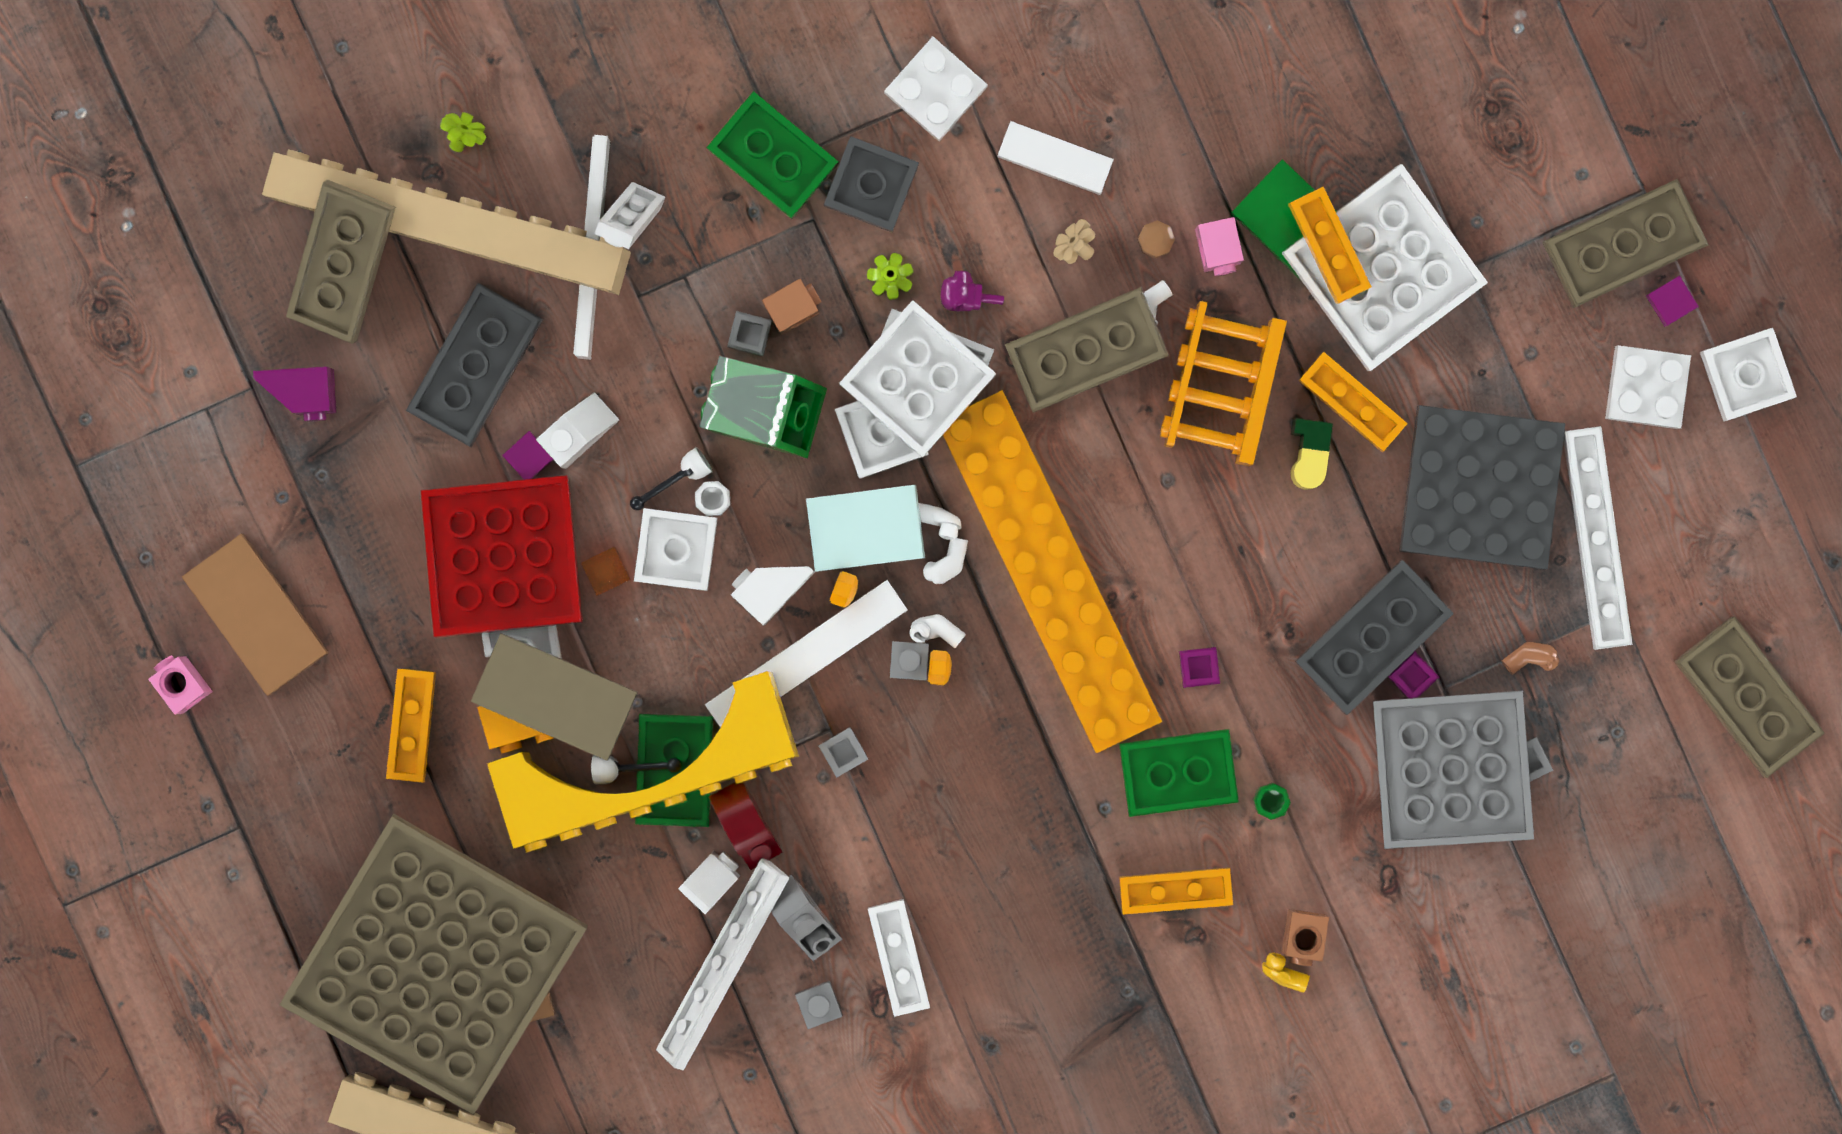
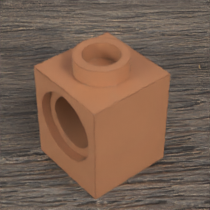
M798 279L764 298L762 302L782 336L819 315L816 305L820 304L821 300L811 283L804 286L801 279Z
M1288 909L1282 953L1285 956L1291 957L1290 963L1312 966L1313 960L1323 962L1329 922L1328 916L1321 913ZM1303 929H1310L1314 934L1313 943L1307 948L1297 947L1295 941L1296 935Z

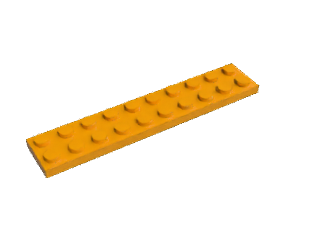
M1003 390L968 406L943 434V438L1095 753H1099L1161 723L1162 719Z

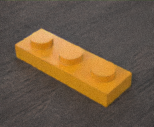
M1324 186L1288 203L1335 303L1339 304L1371 288L1372 286Z
M1325 352L1321 353L1298 380L1381 452L1386 450L1408 424Z
M397 669L386 779L425 782L436 672Z
M1229 867L1119 877L1123 915L1233 905Z

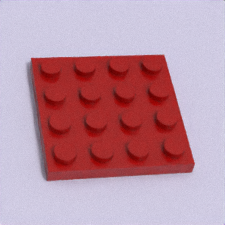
M568 475L421 490L433 636L435 638L583 623Z

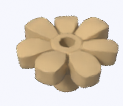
M1080 219L1076 224L1073 223L1065 230L1067 235L1059 234L1055 243L1057 247L1054 249L1053 254L1060 261L1064 259L1068 264L1076 262L1078 255L1084 260H1088L1093 256L1094 248L1088 243L1095 238V232L1090 228V224L1086 220Z

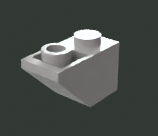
M790 875L771 912L784 931L814 961L829 951L842 938L808 892Z

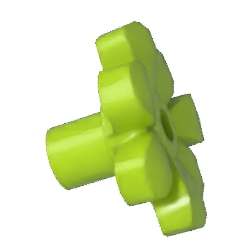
M462 112L459 118L457 114L450 113L446 114L441 120L440 128L448 132L447 139L451 141L449 147L453 151L462 152L465 145L473 147L475 143L483 145L486 139L484 134L486 127L479 122L472 123L473 116L471 114Z
M892 253L889 261L884 255H879L874 259L877 269H868L867 279L869 281H876L872 286V292L876 296H881L886 291L887 298L895 300L899 297V289L904 292L910 291L912 282L906 279V277L911 276L914 271L909 263L901 265L902 256L900 254ZM889 273H893V274H894L893 277H888L887 275H888Z

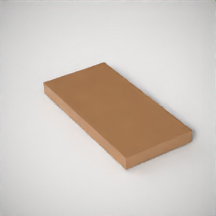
M244 534L238 535L182 576V579L267 696L272 695L329 653Z

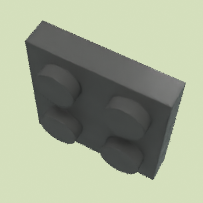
M850 136L826 197L824 207L893 233L919 162Z

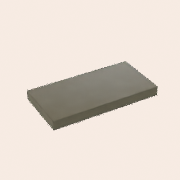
M1678 179L1542 242L1573 308L1709 245Z
M326 180L323 182L287 310V318L351 344L358 340L395 212V206L333 181Z
M1142 287L1005 344L1033 413L1170 356Z
M1730 617L1674 661L1764 778L1771 776L1825 734L1735 617Z
M500 633L471 702L608 761L638 692Z

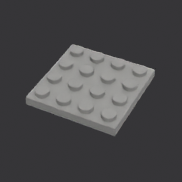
M1523 691L1373 701L1384 849L1534 839Z

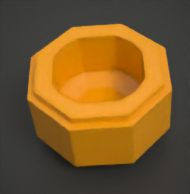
M844 571L840 572L829 601L843 608L849 606L854 600L858 589L857 576Z
M933 650L930 652L928 682L930 684L945 685L948 682L952 667L948 651Z

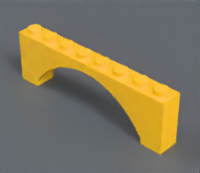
M766 671L733 682L735 694L729 711L710 745L682 772L666 782L648 789L621 794L600 793L582 789L546 772L532 761L529 752H520L487 763L513 849L524 847L526 853L547 847L546 839L559 836L561 842L581 836L580 828L594 824L596 830L617 824L615 818L617 816L629 813L631 819L651 813L650 805L664 801L666 807L687 801L685 794L696 790L700 791L701 796L721 790L720 782L732 778L735 779L736 784L757 778L755 771L770 767L771 773L791 767L790 759L799 757L773 673Z

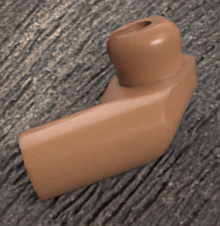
M1526 642L1501 660L1507 671L1513 675L1528 663L1540 665L1545 671H1551L1558 666L1559 658L1556 649L1551 645Z

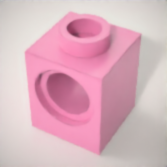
M1232 217L1198 225L1195 232L1204 272L1214 270L1215 276L1236 272L1235 266L1240 265L1244 259L1235 218Z
M171 655L154 667L157 673L148 679L175 715L184 714L213 692L187 656L174 658ZM177 672L181 673L186 679V686L180 693L176 692L171 686L172 676Z

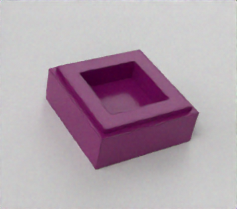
M1680 275L1646 295L1664 327L1699 307Z
M528 431L502 455L524 480L535 478L554 460L536 441L537 438L531 431Z
M1216 647L1179 651L1183 688L1220 684Z
M1414 651L1388 678L1407 698H1418L1439 676Z

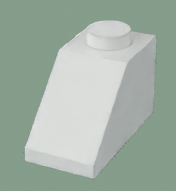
M594 392L563 414L536 441L560 467L567 469L619 421V418Z
M809 566L756 568L752 573L745 569L731 584L736 588L731 596L762 625H766L815 571Z
M713 851L678 889L706 914L738 880L740 875L736 872V869L739 865L724 851L720 855Z

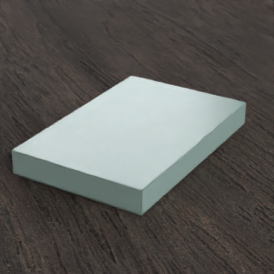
M916 485L806 499L815 572L925 558Z

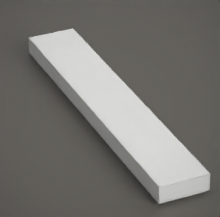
M594 135L592 139L584 229L587 231V238L598 241L600 236L594 233L599 220L604 216L610 140L608 136ZM579 285L573 354L578 359L591 360L597 289L584 285Z
M1599 426L1564 431L1563 441L1593 650L1633 645L1602 428Z
M886 580L743 679L770 671L773 673L779 695L782 697L908 609L888 580ZM733 685L705 704L720 728L735 694Z
M763 858L759 861L656 1049L674 1068L685 1069L790 878L771 861Z

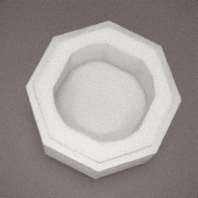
M719 481L704 482L695 492L696 507L706 516H721L731 505L730 491Z

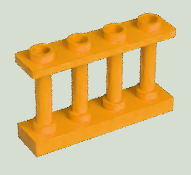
M1200 301L1196 309L1190 308L1185 329L1191 331L1188 345L1181 344L1176 365L1183 367L1180 380L1173 379L1168 401L1174 402L1171 416H1164L1160 437L1166 438L1164 446L1169 448L1174 446L1176 437L1230 449L1231 454L1237 455L1236 464L1250 467L1254 464L1287 321L1272 318L1268 321L1267 326L1261 325V328L1207 316L1205 315L1207 302ZM1201 329L1257 342L1256 346L1262 347L1259 362L1253 360L1252 364L1196 351ZM1193 365L1248 378V382L1254 383L1251 398L1245 396L1243 400L1188 387ZM1184 401L1240 414V418L1245 419L1243 432H1236L1235 435L1180 423Z

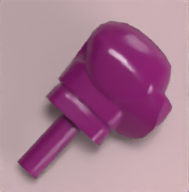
M955 271L952 277H948L943 281L940 300L945 309L957 312L979 310L981 302L1003 305L1004 296L982 293V284L973 283L969 272Z

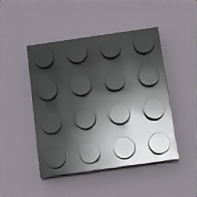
M1422 405L1417 406L1399 551L1548 569L1565 423Z

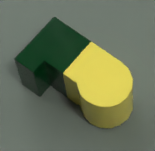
M1297 418L1292 420L1291 435L1300 436L1298 461L1295 462L1291 469V479L1298 488L1304 490L1313 489L1320 486L1325 480L1333 423Z

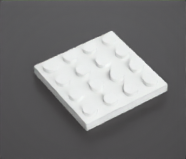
M1403 164L1396 166L1336 211L1372 286L1371 288L1336 304L1304 237L1282 252V255L1367 371L1373 370L1488 283Z

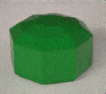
M1272 782L1258 787L1252 799L1256 812L1270 820L1284 816L1291 803L1287 790Z

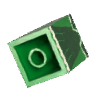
M719 356L717 365L711 373V387L707 401H705L701 409V423L699 427L717 434L808 459L827 388L795 374Z

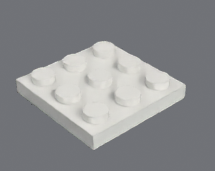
M912 300L843 378L839 385L923 458L993 379L996 373Z

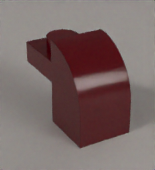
M734 782L709 796L724 831L739 856H742L750 870L757 867L761 858L769 861L783 853L744 782L739 784Z

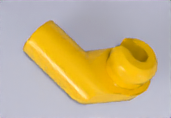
M1274 952L1269 953L1266 957V962L1262 963L1263 973L1281 986L1304 993L1310 975L1284 967L1286 959L1283 955Z

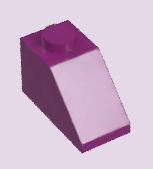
M329 367L253 371V379L292 413L300 416L304 415V421H325L326 414L336 413L334 369Z

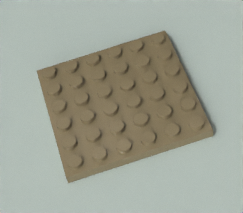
M393 813L279 1005L474 1115L579 943L588 925Z

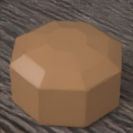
M1157 220L1144 225L1137 240L1142 253L1156 259L1170 252L1175 238L1171 227Z

